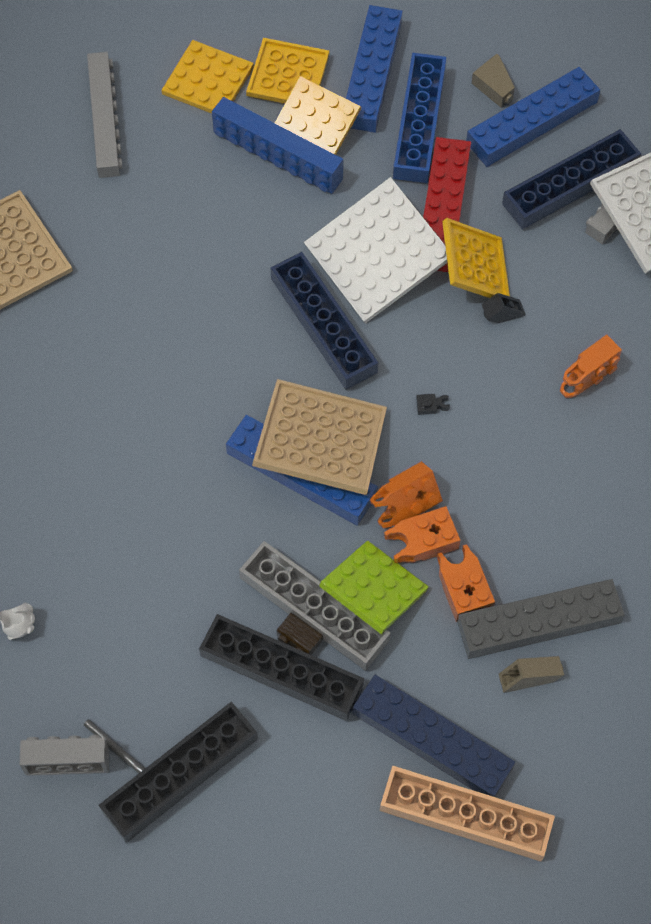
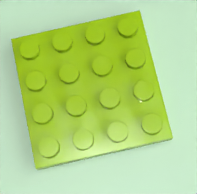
M368 540L326 576L319 585V587L380 634H383L424 595L429 587L400 564L394 563L392 558Z

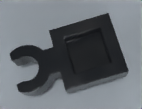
M435 394L416 395L418 415L437 414V409L448 411L450 404L444 405L442 402L448 401L449 396L442 395L436 398Z

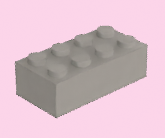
M91 735L89 738L69 736L68 739L50 736L43 740H39L37 737H28L26 740H21L20 766L26 776L109 773V747L105 737L102 738L100 735Z

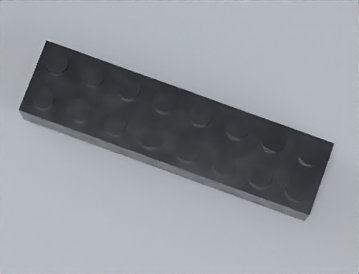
M219 614L215 616L199 648L201 657L345 721L348 720L364 686V678Z
M231 701L100 803L99 807L102 813L127 843L258 739L257 731Z

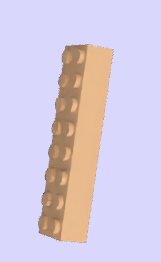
M393 765L380 805L381 812L542 862L545 856L555 818L551 814Z

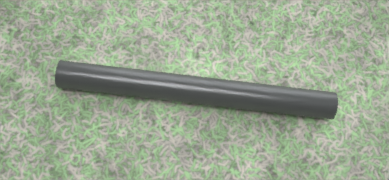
M88 719L84 723V726L94 735H100L102 738L105 737L108 747L138 774L145 769L91 720Z

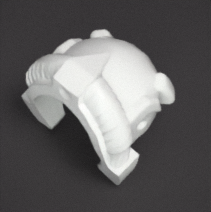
M25 602L17 607L0 612L2 630L8 635L7 638L9 640L24 637L34 630L35 616L31 604Z

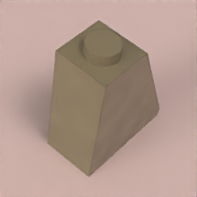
M495 54L473 72L472 84L499 107L502 108L506 103L509 104L513 100L515 87L498 54Z
M559 656L517 659L499 673L503 693L554 683L564 676Z

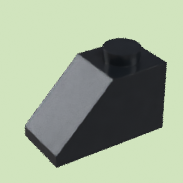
M500 293L495 294L481 304L485 318L496 323L526 315L520 299Z

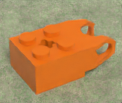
M607 334L578 355L577 361L565 371L564 381L560 388L561 394L565 398L575 397L593 384H599L607 374L611 375L618 368L617 364L620 361L622 349ZM566 385L574 386L575 391L567 393L564 387Z
M422 461L389 479V483L383 485L370 499L371 504L375 507L388 505L386 511L377 520L382 528L395 526L400 521L417 516L443 501L433 470Z
M446 506L402 520L393 528L384 532L385 540L398 539L407 545L394 555V563L424 561L436 557L437 553L440 552L446 554L458 550L460 546L459 535Z
M467 544L463 545L464 558L463 562L459 564L450 563L442 552L437 553L439 577L456 622L458 621L459 614L495 605V600L479 560Z

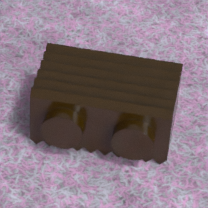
M290 613L276 630L277 639L280 642L310 655L313 654L323 641L321 633L293 613Z

